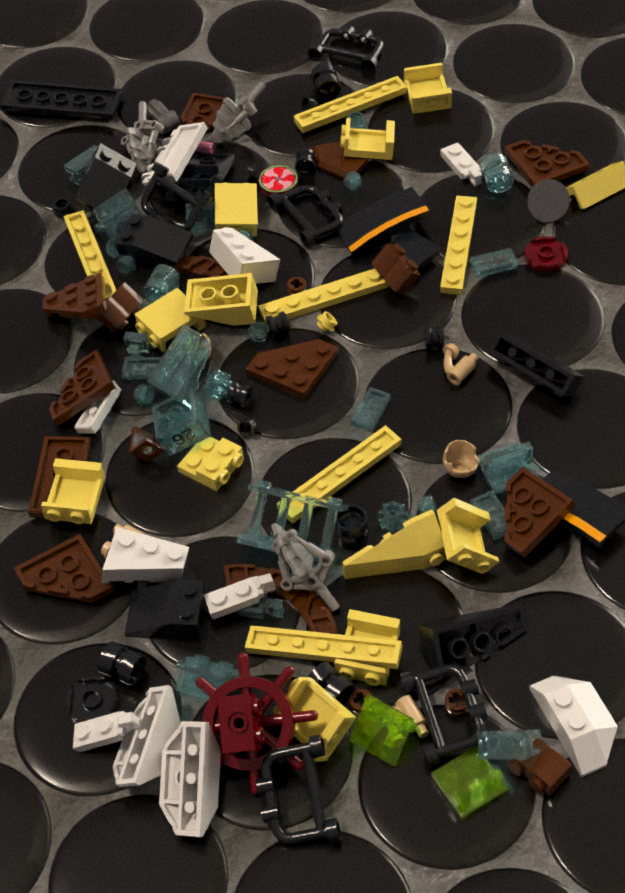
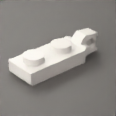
M458 142L440 150L441 157L461 180L468 178L474 186L482 184V173L479 165Z
M114 380L112 381L115 389L84 410L75 425V430L79 434H96L100 429L103 420L110 412L111 407L121 392V388H119Z
M269 573L247 578L207 593L204 597L212 619H216L259 603L260 599L265 596V593L276 590V586Z
M121 711L77 723L74 727L73 749L77 752H83L122 741L125 732L140 728L141 718L134 715L133 712L125 713Z

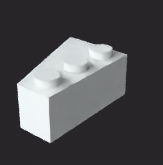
M224 227L213 230L209 252L228 275L252 273L256 284L276 281L280 263L279 258L233 228Z
M116 527L102 570L101 583H109V581L133 583L136 580H148V582L181 580L189 547Z

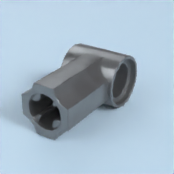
M156 99L149 101L147 114L164 126L161 134L180 126V120L174 110L169 111L161 101Z

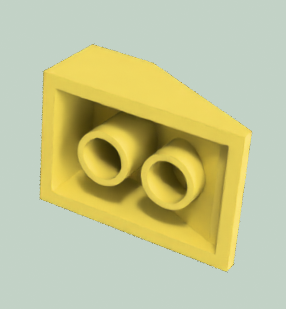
M247 273L188 280L184 314L233 326L255 324L258 290L253 274Z

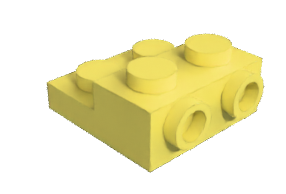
M204 434L178 464V472L217 491L222 484L227 483L234 469L242 464L244 459L242 447L223 437L218 441Z

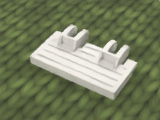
M204 122L178 126L171 133V137L163 139L162 146H159L157 149L158 157L155 162L170 169L165 178L171 182L178 181L208 129ZM154 164L148 165L146 168L147 173L145 172L141 176L144 186L149 184L154 174V171L151 170Z

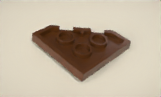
M526 140L505 146V154L532 187L542 180L552 179L561 181L589 170V162L579 151L571 150L570 153L559 151V147L545 144L542 147L531 145V141Z
M102 273L89 275L77 284L72 283L61 291L47 294L43 298L45 314L53 316L55 313H59L60 317L67 318L79 315L80 319H88L107 311L105 279Z
M317 339L257 353L246 367V374L305 399L337 356L339 350L337 346Z
M97 349L77 362L74 367L76 373L72 378H67L59 391L62 394L57 402L53 401L50 405L49 410L57 426L69 421L75 414L89 408L92 403L101 397L107 396L115 389L104 360Z
M522 467L506 483L507 503L505 504V521L507 524L504 538L505 543L525 558L576 506L574 501Z
M80 534L14 567V571L21 584L29 592L93 603L114 592L110 581L109 583H101L102 568Z

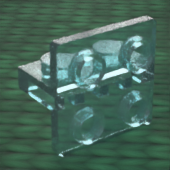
M122 189L93 209L99 221L93 227L97 233L106 232L114 245L131 215H142L127 189Z
M529 441L522 444L517 442L477 455V458L480 459L478 464L494 494L506 492V483L522 467L539 477L532 464L533 447Z
M195 654L194 657H186V659L176 663V668L181 669L176 691L209 700L210 697L196 686L195 680L198 677H204L214 687L219 688L225 682L238 677L239 670L234 669V665L231 663L219 661L217 664L210 662V658L207 656Z

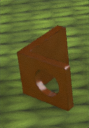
M137 426L132 428L130 454L150 462L165 451L164 446L153 441L152 434Z

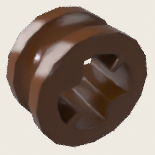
M293 277L288 280L287 293L289 295L306 291L305 279Z
M357 689L351 693L349 697L351 711L358 716L368 715L373 709L372 694L366 689ZM363 698L365 706H360L358 699Z
M452 689L445 696V709L450 715L461 716L468 710L461 689ZM457 698L461 702V706H456L453 703V699Z

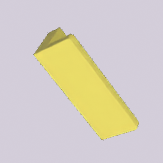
M623 161L610 164L566 187L569 196L575 195L580 209H585L624 189L625 164Z

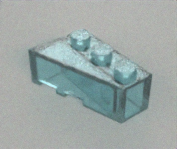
M183 324L147 382L160 393L192 410L195 391L198 390L200 384L198 380L201 370L204 369L211 343L201 333Z

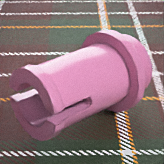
M200 141L194 153H213L214 149L212 147H214V142Z

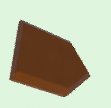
M192 93L180 117V121L183 125L204 122L208 128L207 130L214 128L213 122L216 121V113L220 110L223 104L222 101L225 98Z
M341 142L312 147L317 157V168L349 182H352L372 160V158L344 156V148H340Z

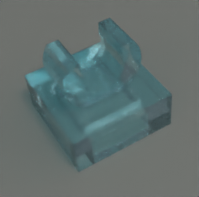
M125 332L123 340L127 351L131 353V359L140 360L141 352L149 353L151 345L147 334Z

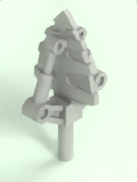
M260 81L248 96L242 97L237 103H234L229 98H225L222 101L223 104L216 113V121L213 122L212 142L222 143L223 140L226 142L231 141V138H238L241 136L240 134L250 130L252 126L247 116H253L257 112L253 101L266 88L265 83Z
M144 101L139 102L138 121L134 123L133 128H127V135L121 139V144L127 148L129 156L132 157L131 160L136 163L135 167L138 168L140 173L146 171L147 166L154 160V154L157 150L155 142L158 134L164 129V126L157 120H146L147 103Z
M273 523L271 526L276 539L272 542L271 546L279 558L278 565L282 575L281 588L286 591L291 589L311 591L315 588L332 612L338 609L339 603L323 583L335 558L334 553L331 550L323 551L311 542L307 543L297 536L298 533L294 529L285 531L281 526ZM313 555L319 558V563L314 568L312 567ZM288 564H289V566L291 567L294 576H293L292 574H290V571H289V568H288Z

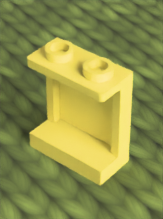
M442 63L404 68V84L407 86V95L413 114L452 108L451 88L446 86Z
M351 118L346 119V125H342L340 148H344V156L392 160L395 121L387 120L386 131L351 128Z
M215 183V230L228 227L233 228L245 237H257V183Z
M178 288L135 313L137 322L135 327L139 334L145 335L150 344L162 352L167 350L166 342L192 325L200 331L206 327L205 319L184 314L186 295Z
M55 459L53 468L56 475L47 502H42L41 504L45 519L53 522L68 521L75 524H92L105 481L102 463Z
M456 498L451 499L437 510L448 561L481 574L488 572L499 563L498 557L485 552L480 530L482 526L491 521L489 512Z
M349 609L347 616L348 626L345 635L389 640L399 639L400 619ZM335 659L334 663L339 676L343 675L348 680L365 681L372 686H386L391 669L342 659Z
M298 677L291 682L288 687L289 692L286 694L292 703L294 712L315 710L318 713V719L311 722L296 723L294 736L301 743L309 742V736L321 734L326 754L325 756L314 758L315 762L327 761L357 717L311 677ZM277 704L274 707L273 715L281 714Z

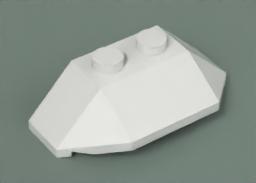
M551 676L530 685L529 689L580 776L584 777L605 768L618 726L591 682Z
M171 686L149 688L146 693L147 697L134 711L133 714L141 718L140 728L125 732L113 764L115 783L118 787L139 786L161 775L162 748L181 723Z
M181 721L178 729L162 748L159 805L172 825L175 835L203 837L218 808L221 750L209 722Z

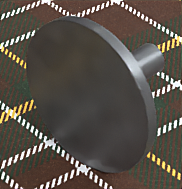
M552 179L536 183L531 188L527 198L530 213L542 222H553L560 219L566 213L570 203L566 187Z

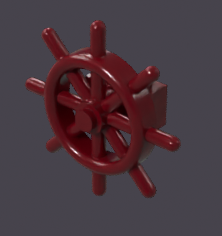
M241 652L237 657L239 677L225 682L219 688L214 687L204 677H198L195 680V684L210 697L204 710L203 722H209L221 750L220 769L225 764L234 769L249 770L251 793L259 795L256 779L260 778L261 764L264 757L268 754L266 753L258 757V750H261V744L265 743L271 748L270 751L290 746L294 737L296 723L316 721L318 713L315 710L294 712L290 699L282 690L295 673L292 666L285 667L273 683L264 678L250 676L248 655ZM251 687L266 692L261 700L256 699V694H252ZM241 689V695L229 696L233 692ZM275 701L281 714L262 716L271 703ZM282 725L279 739H276L263 727ZM247 751V759L238 757L233 753ZM298 756L284 759L296 770L300 771L304 768V762Z

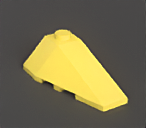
M429 510L402 523L404 525L403 529L393 535L388 532L383 536L384 539L375 547L371 545L366 546L344 560L342 565L345 579L420 570L429 566H437L443 560H446L443 538L434 511Z

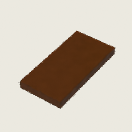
M44 437L28 510L29 517L45 518L41 504L42 502H47L56 475L53 468L55 459L88 462L92 443L90 437Z

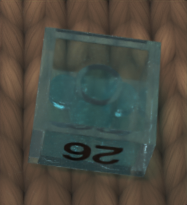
M193 388L152 407L156 440L165 447L166 452L170 456L211 436L206 404Z

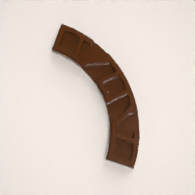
M184 253L178 266L162 265L163 274H190L202 278L228 276L227 272L215 259L202 255L196 257L188 256V253Z
M254 564L223 565L226 586L250 577L270 573L276 590L267 594L283 600L294 608L304 619L310 632L338 634L330 610L314 590H283L280 586L282 581L281 572L275 568L256 567Z

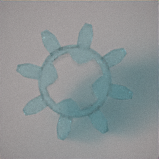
M217 370L216 374L210 373L205 381V388L209 390L207 394L220 400L222 395L227 397L229 387L233 382L229 380L231 375Z
M395 500L387 504L383 503V511H378V520H381V527H386L392 532L400 528L403 529L404 525L402 523L409 520V513L405 512V504H399Z

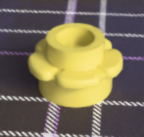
M325 311L322 315L317 316V325L325 332L328 330L334 331L337 321L329 312Z

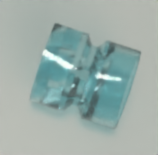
M495 153L483 159L481 168L488 189L493 193H502L511 188L514 179L506 156Z
M157 265L143 288L142 293L144 297L153 303L173 291L180 281L178 272L168 265Z

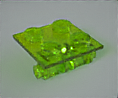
M367 694L349 741L395 767L409 732L413 733L417 723L414 722L412 717Z
M477 746L431 773L434 780L462 818L508 790L501 780L504 776L500 769L494 770Z

